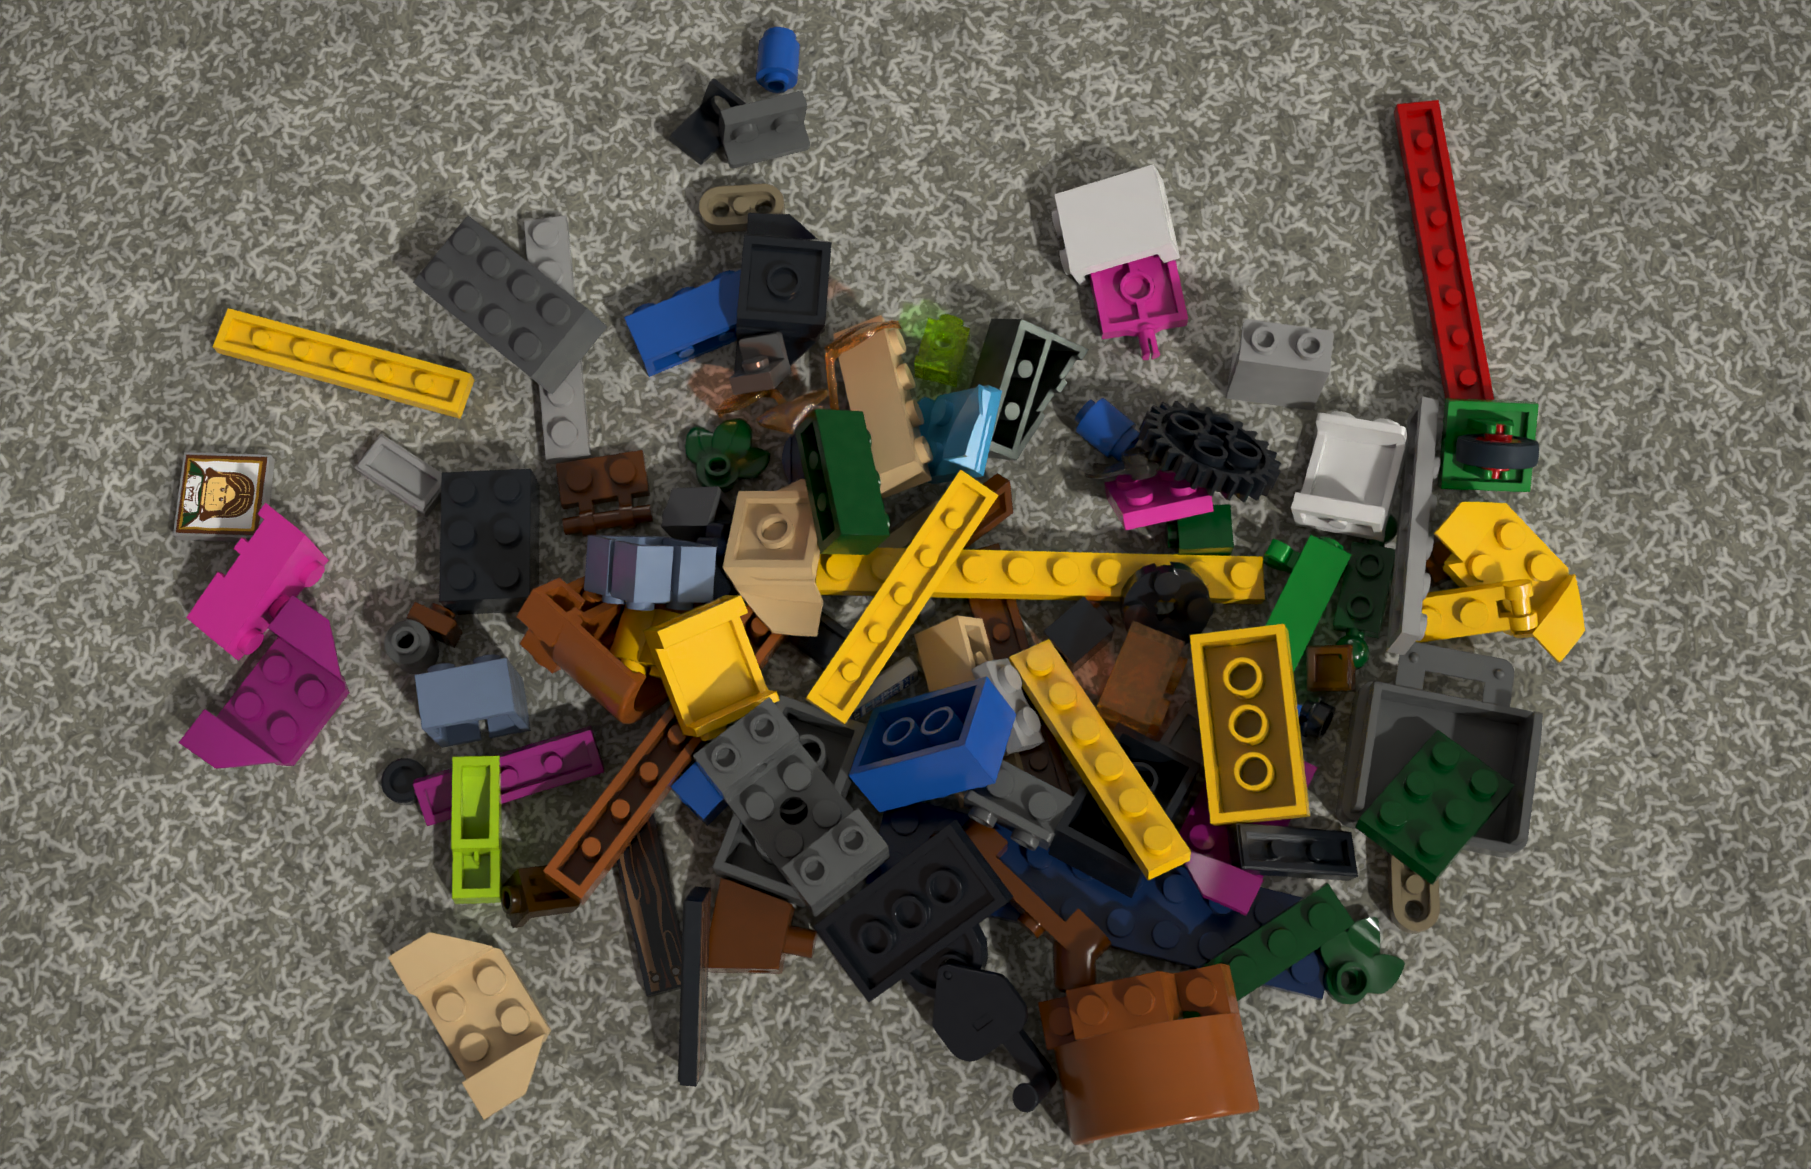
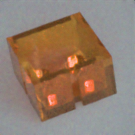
M1132 622L1096 709L1111 732H1113L1117 723L1120 722L1147 736V733L1157 736L1171 702L1163 698L1164 693L1174 695L1188 659L1180 656L1185 644L1184 641L1138 622Z

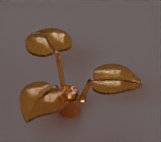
M895 320L865 323L846 331L826 345L824 350L826 352L825 364L828 391L827 389L813 390L796 397L792 401H786L776 388L737 394L724 400L717 406L715 412L719 418H722L724 414L745 408L762 397L773 398L779 405L756 418L758 425L771 430L793 434L796 427L814 409H825L824 406L814 407L828 395L830 410H839L834 369L835 360L843 352L854 348L877 332L886 328L902 329L901 325Z

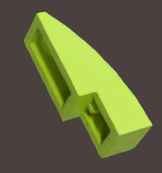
M500 756L452 757L451 850L453 852L452 899L455 904L501 903L502 812Z

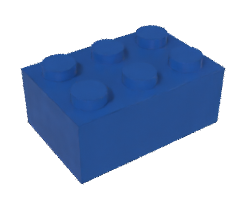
M987 676L873 708L848 776L879 812L907 807L911 804L943 798L951 794L995 784L1016 713Z

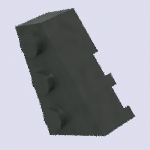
M991 318L970 385V389L976 388L980 384L982 386L990 385L1002 390L988 458L1017 461L1045 418L1043 414L1044 409L1055 393L1062 392L1067 384L1064 380L1076 360H1082L1089 349L1023 319Z

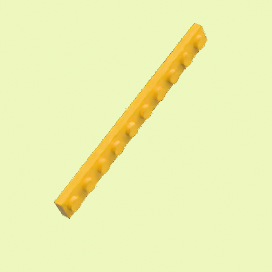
M877 547L869 555L820 554L815 583L821 595L875 596L907 548ZM962 549L931 597L1078 601L1085 597L1088 601H1120L1121 591L1125 583L1142 567L1154 563L1158 567L1161 565H1171L1170 562H1180L1191 567L1201 576L1208 589L1212 603L1261 604L1265 600L1263 556ZM1172 598V599H1171L1170 601H1168V602H1173V603H1174L1176 600Z

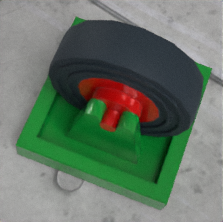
M1445 398L1437 486L1441 489L1530 492L1532 469L1537 466L1539 459V443L1535 441L1539 404L1530 401Z

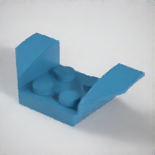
M979 384L976 388L939 395L935 400L924 396L917 401L924 419V424L919 426L920 434L926 438L933 455V461L928 463L932 480L927 483L951 482L960 470L972 478L984 476L1002 390L990 385L982 386Z

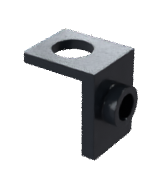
M715 78L709 82L700 107L675 129L669 138V141L700 165L706 162L722 146L718 133L720 109L716 105L715 96L725 99L730 107L746 104Z

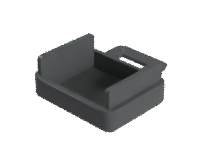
M1415 642L1405 655L1399 654L1395 685L1375 680L1362 685L1352 702L1336 805V816L1339 822L1346 827L1356 829L1355 826L1362 814L1432 735L1439 730L1515 785L1508 797L1463 850L1501 858L1511 857L1521 851L1526 846L1529 835L1542 735L1543 713L1510 707L1514 681V668L1512 664L1502 658ZM1425 671L1484 682L1482 702L1424 691Z

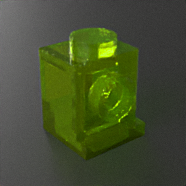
M949 314L940 315L938 320L928 318L919 351L914 361L915 377L957 387L970 343V328L963 326L964 322L962 319ZM936 341L948 343L950 345L947 347H940L936 344Z

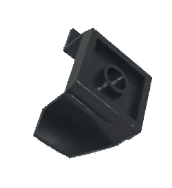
M748 213L739 286L734 373L743 367V357L739 346V341L743 337L780 332L783 337L789 364L792 366L820 339V334L825 331L832 242L818 240L790 214Z

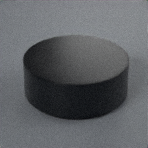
M410 758L397 759L391 762L382 774L381 786L383 792L390 800L399 805L415 804L418 802L413 787L414 779L427 776L428 772L416 760Z

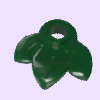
M742 418L724 421L717 426L714 433L703 427L693 426L686 436V457L696 465V478L702 487H719L723 493L730 491L738 480L759 476L768 466L771 457L768 451L751 447L752 430L747 421ZM717 468L724 469L723 471H720V472H714V471H712V470L717 469Z
M1376 917L1362 918L1355 921L1353 926L1319 947V954L1326 966L1324 973L1326 992L1334 1001L1341 1004H1355L1362 1000L1367 993L1382 994L1387 992L1397 982L1405 965V962L1396 956L1380 954V927ZM1343 972H1346L1349 976V984L1345 989L1341 985Z

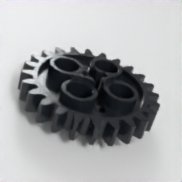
M1174 401L1172 406L1161 402L1160 407L1153 405L1150 412L1147 411L1139 428L1138 439L1143 441L1140 447L1150 451L1148 456L1150 460L1162 462L1160 470L1173 471L1176 473L1174 476L1176 481L1185 479L1190 483L1191 489L1205 488L1208 495L1212 497L1216 491L1220 492L1229 501L1233 494L1242 502H1246L1248 496L1257 501L1261 495L1268 496L1281 472L1278 470L1281 462L1275 460L1277 453L1267 449L1269 446L1267 441L1256 440L1255 438L1258 434L1256 431H1245L1242 429L1243 423L1241 421L1233 423L1225 413L1221 415L1213 414L1210 407H1206L1202 411L1193 403H1189L1186 408L1178 401Z

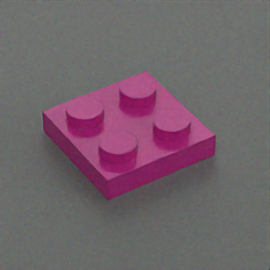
M1160 469L1159 471L1146 474L1138 472L1123 473L1117 476L1116 480L1104 482L1107 500L1125 530L1213 512L1212 496L1208 495L1205 488L1191 489L1190 483L1185 479L1176 481L1174 479L1176 473L1173 471H1162Z

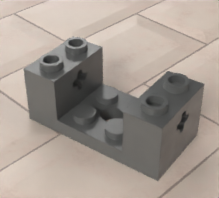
M770 697L693 755L701 772L815 917L890 859L889 848L886 842L859 808L855 811L852 809L802 746L799 733ZM793 800L803 802L808 808L807 817L797 825L787 824L781 818L783 806Z

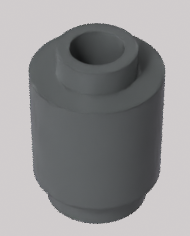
M413 620L400 621L393 625L385 636L384 647L387 655L404 672L422 674L427 672L430 666L436 664L439 657L438 643L421 623Z

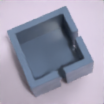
M588 535L584 590L601 594V602L626 604V608L632 610L652 611L655 604H666V608L673 610H692L694 602L713 601L717 547L664 536Z
M495 654L483 655L473 659V664L455 667L451 663L430 666L427 669L428 673L414 675L422 730L433 738L441 748L482 740L479 720L487 719L490 738L531 731L523 678L507 657L501 658L500 655Z

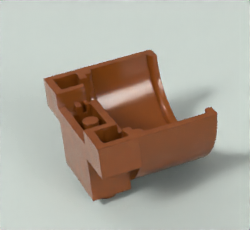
M585 576L570 583L564 582L559 577L533 589L516 617L529 628L520 645L533 656L539 665L548 669L552 674L562 669L623 724L640 721L670 700L662 679L649 675L651 668L647 669L646 675L641 672L634 673L621 662V659L615 657L610 652L619 625L617 620L622 614L625 604L601 602V594L585 591ZM694 602V608L704 605L701 602ZM655 604L654 609L671 611L678 614L690 611L668 609L666 604Z
M1216 964L1178 973L1156 971L1067 990V996L1038 1002L1046 1048L1055 1052L1071 1142L1074 1145L1090 1144L1106 1138L1184 1123L1253 1113L1259 1110V1102L1230 965ZM1183 1011H1196L1201 1017L1184 1019Z

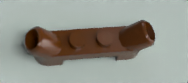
M970 818L962 828L1014 896L1009 903L1021 914L1017 921L1034 938L1038 939L1043 935L1052 943L1054 986L1060 992L1066 993L1067 990L1097 984L1096 960L1112 945L1109 938L1079 908L1066 922L1060 918L999 860L1007 851L1008 841L994 828H988ZM935 831V832L929 837V839L932 838L934 835H936V834H937L938 832H940V831Z

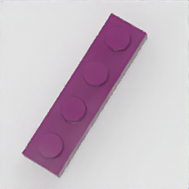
M591 726L493 755L500 756L501 804L604 773L605 769ZM452 768L414 779L413 787L426 825L430 826L452 819Z

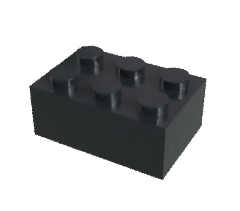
M531 469L442 472L439 602L455 615L519 612L531 591L539 587L540 485Z
M1118 722L1112 734L1171 822L1174 823L1192 791L1202 764ZM1083 782L1075 794L1071 805L1068 806L1055 828V836L1048 854L1132 898L1144 874Z

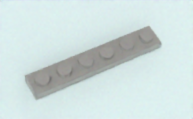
M566 215L525 220L527 262L576 299L569 223ZM581 359L553 395L539 385L545 457L548 464L592 458Z
M1423 396L1407 418L1406 432L1409 447L1402 471L1386 648L1387 652L1405 655L1416 640H1422L1427 627V615L1422 613V602L1428 594L1431 581L1430 574L1425 573L1426 560L1431 555L1434 543V535L1428 533L1429 521L1433 518L1437 505V496L1432 494V483L1435 481L1440 467V457L1435 456V446L1442 434L1443 419L1438 418L1439 400Z

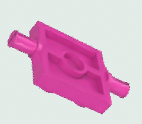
M1156 254L1088 274L1102 340L1122 336L1138 337L1142 359L1149 360L1151 354V359L1153 360L1160 356L1155 334L1161 330L1187 326L1188 315L1176 260L1163 263L1159 255Z

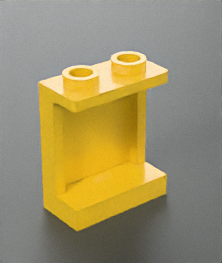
M741 595L722 596L643 630L683 735L701 737L702 741L714 739L728 729L727 724L744 717L768 697L774 703L780 700L777 691L769 690L765 684L740 616L748 613Z

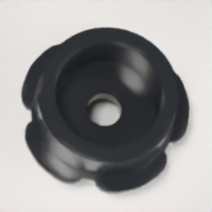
M1318 697L1316 702L1306 700L1299 715V725L1301 726V735L1303 737L1309 735L1320 740L1327 732L1336 708L1325 703V697Z

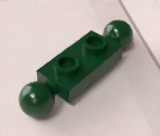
M1390 514L1387 521L1384 542L1374 539H1366L1367 544L1352 541L1350 554L1352 555L1346 566L1333 628L1336 631L1346 632V635L1338 639L1335 645H1353V662L1356 670L1362 668L1369 659V647L1364 640V636L1379 639L1394 571L1395 549L1385 547V544L1390 543L1397 534L1398 524L1392 514Z

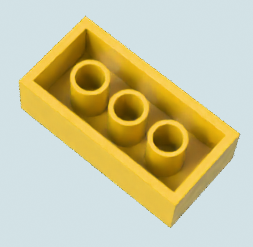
M1285 624L1190 635L1210 823L1215 826H1223L1234 823L1310 817L1289 633Z

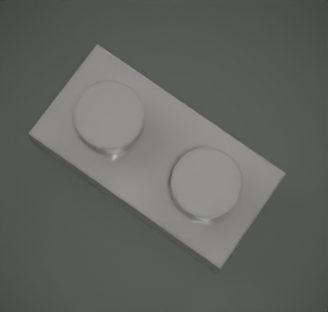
M1009 659L987 661L971 669L975 679L987 676L1016 713L1006 747L1007 753L1011 754L1029 750L1044 743L1045 740L1040 731L1039 717L1030 708L1021 688V677L1018 671L1011 665Z

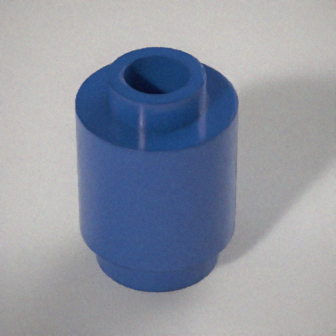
M772 27L767 29L758 44L756 81L772 93H783L793 88L798 80L800 44L796 40V34L788 28Z
M1101 398L1096 403L1090 399L1075 417V421L1079 423L1076 433L1107 458L1113 456L1119 462L1122 461L1140 440L1138 439L1139 432L1135 429L1136 424L1104 398Z

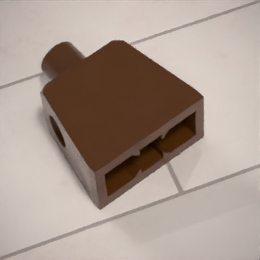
M721 878L710 926L708 972L782 974L786 954L806 958L813 957L817 931L792 926L795 912L792 904Z

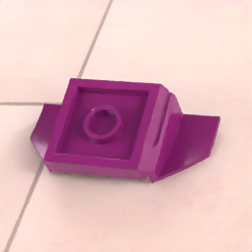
M294 595L291 596L267 627L277 636V639L216 717L204 709L178 742L215 769L270 763L281 766H294L350 693L345 678L341 675L330 621Z
M1304 761L1308 788L1318 767ZM1205 781L1179 832L1191 850L1190 861L1182 865L1185 866L1202 897L1246 916L1261 887L1264 875H1252L1231 865L1227 827L1230 825L1215 826L1210 823ZM1291 819L1252 822L1245 824L1288 827Z

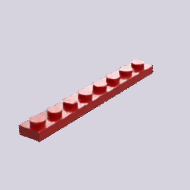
M1439 100L1397 104L1394 110V118L1445 398L1494 400Z

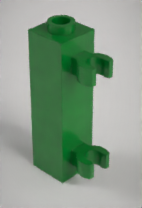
M1310 534L1301 553L1294 551L1290 546L1277 539H1272L1263 558L1265 565L1290 574L1265 626L1285 624L1288 629L1293 673L1352 555L1344 551L1343 546L1339 542L1325 536L1317 538Z

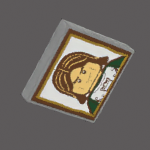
M184 452L173 536L177 540L238 542L241 537L250 540L264 520L258 515V512L265 503L270 505L275 459L271 455Z

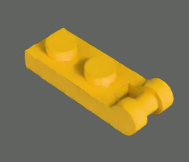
M1517 579L1428 592L1422 602V613L1427 615V627L1422 640H1416V642L1421 643L1507 630L1525 631L1536 628L1538 626L1537 613L1535 610H1531L1529 597L1533 596L1532 581L1529 579ZM1511 600L1512 611L1498 613L1497 601Z

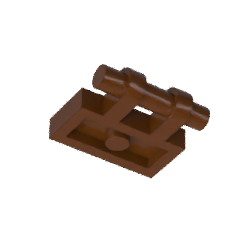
M643 450L556 464L560 502L563 510L579 507V516L562 519L565 535L582 533L583 537H588V535H597V530L622 527L623 531L636 529V524L653 522L651 504L634 507L633 498L650 496ZM619 502V509L595 513L594 505Z

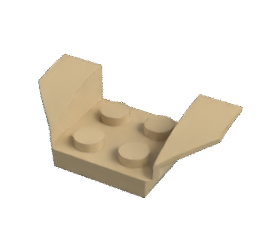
M800 479L776 491H738L723 562L726 576L732 582L735 590L772 633L817 637L823 607V599L815 583L820 550L805 479Z
M429 932L390 955L388 959L408 993L418 997L466 1078L462 1084L483 1120H486L524 1096L530 1084L542 1043L546 1041L551 1028L505 952L490 945Z

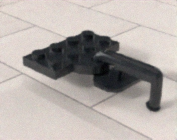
M954 820L813 927L868 1002L874 1000L901 979H904L917 992L935 998L933 1028L950 1052L957 1058L969 1062L977 1061L1003 1044L1030 1080L1029 1083L1017 1085L1012 1094L1015 1107L1021 1112L1028 1113L1033 1111L1055 1086L1057 1076L1023 1029L1028 1019V1009L1023 998L1006 976L985 970L988 961L987 939L979 925L980 922L1008 903L1014 896L958 821Z

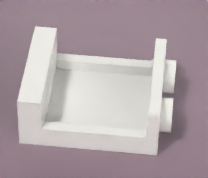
M1154 164L1054 194L1057 210L1052 211V220L1058 236L1063 235L1065 249L1060 250L1062 267L1065 274H1072L1080 286L1089 284L1088 274L1156 254L1159 255L1163 263L1180 258L1164 181Z
M1334 411L1331 414L1318 413L1316 418L1317 436L1301 493L1295 492L1291 506L1296 526L1384 542L1387 521L1392 512L1409 447L1406 428L1390 419L1379 418L1369 421L1357 419L1353 415L1342 411Z

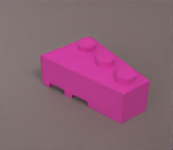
M267 503L258 512V515L264 520L250 540L241 537L234 547V550L240 555L226 575L222 572L216 573L186 617L238 661L244 654L249 655L261 645L264 640L263 633L268 629L267 627L291 596L297 597L305 587H311L316 584L325 571V564L329 561L303 532Z

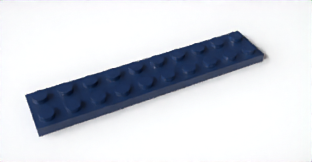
M922 802L884 811L878 834L888 845L890 859L867 876L866 886L928 841L935 831H941L954 820H957L962 827L970 819L968 814ZM996 823L993 827L1008 841L1007 851L999 860L1065 922L1079 908L1109 938L1112 943L1111 948L1193 969L1207 962L1303 898L1260 887L1248 914L1245 916L1202 897L1188 871L1182 867L1173 868L1151 880H1147L1144 876L1133 897L1130 898L1049 855L1050 846L1048 850L1037 846L1036 850L1032 851L1010 838L1012 834L1010 830ZM1008 902L988 917L1019 924L1017 918L1021 914ZM1319 948L1262 986L1322 1000L1325 990L1324 973L1326 966L1319 954Z

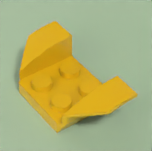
M1460 502L1434 532L1452 552L1444 562V572L1460 588L1517 579L1531 580L1533 596L1529 597L1531 610H1535L1537 613L1538 626L1525 631L1507 630L1503 632L1516 638L1534 637L1560 663L1585 632L1583 610L1575 574L1569 575L1568 567L1507 505L1508 503ZM1498 600V613L1511 612V600Z

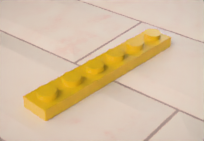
M230 308L226 311L212 346L219 354L461 419L475 381L472 374Z
M960 470L805 698L807 701L844 725L998 497L996 493L964 471Z
M1050 639L1010 656L1009 661L1011 665L1018 671L1021 677L1022 688L1146 879L1151 880L1190 861L1191 850Z

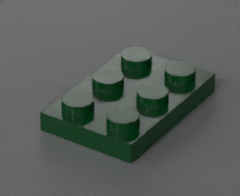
M1437 730L1362 814L1355 828L1433 885L1508 797L1515 785Z

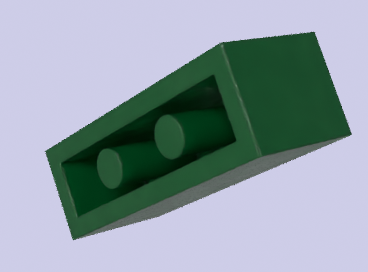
M814 409L795 429L820 554L869 555L890 536V520L884 510L880 491V475L875 469L871 450V434L866 428L863 411Z

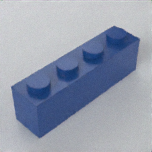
M741 269L736 272L733 270L724 271L716 275L711 282L696 288H682L675 292L672 298L657 304H643L637 307L632 314L624 317L649 377L737 341L736 324Z

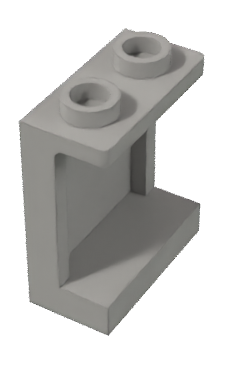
M1246 319L1242 326L1238 353H1233L1231 357L1226 399L1313 411L1330 373L1334 333L1331 330Z

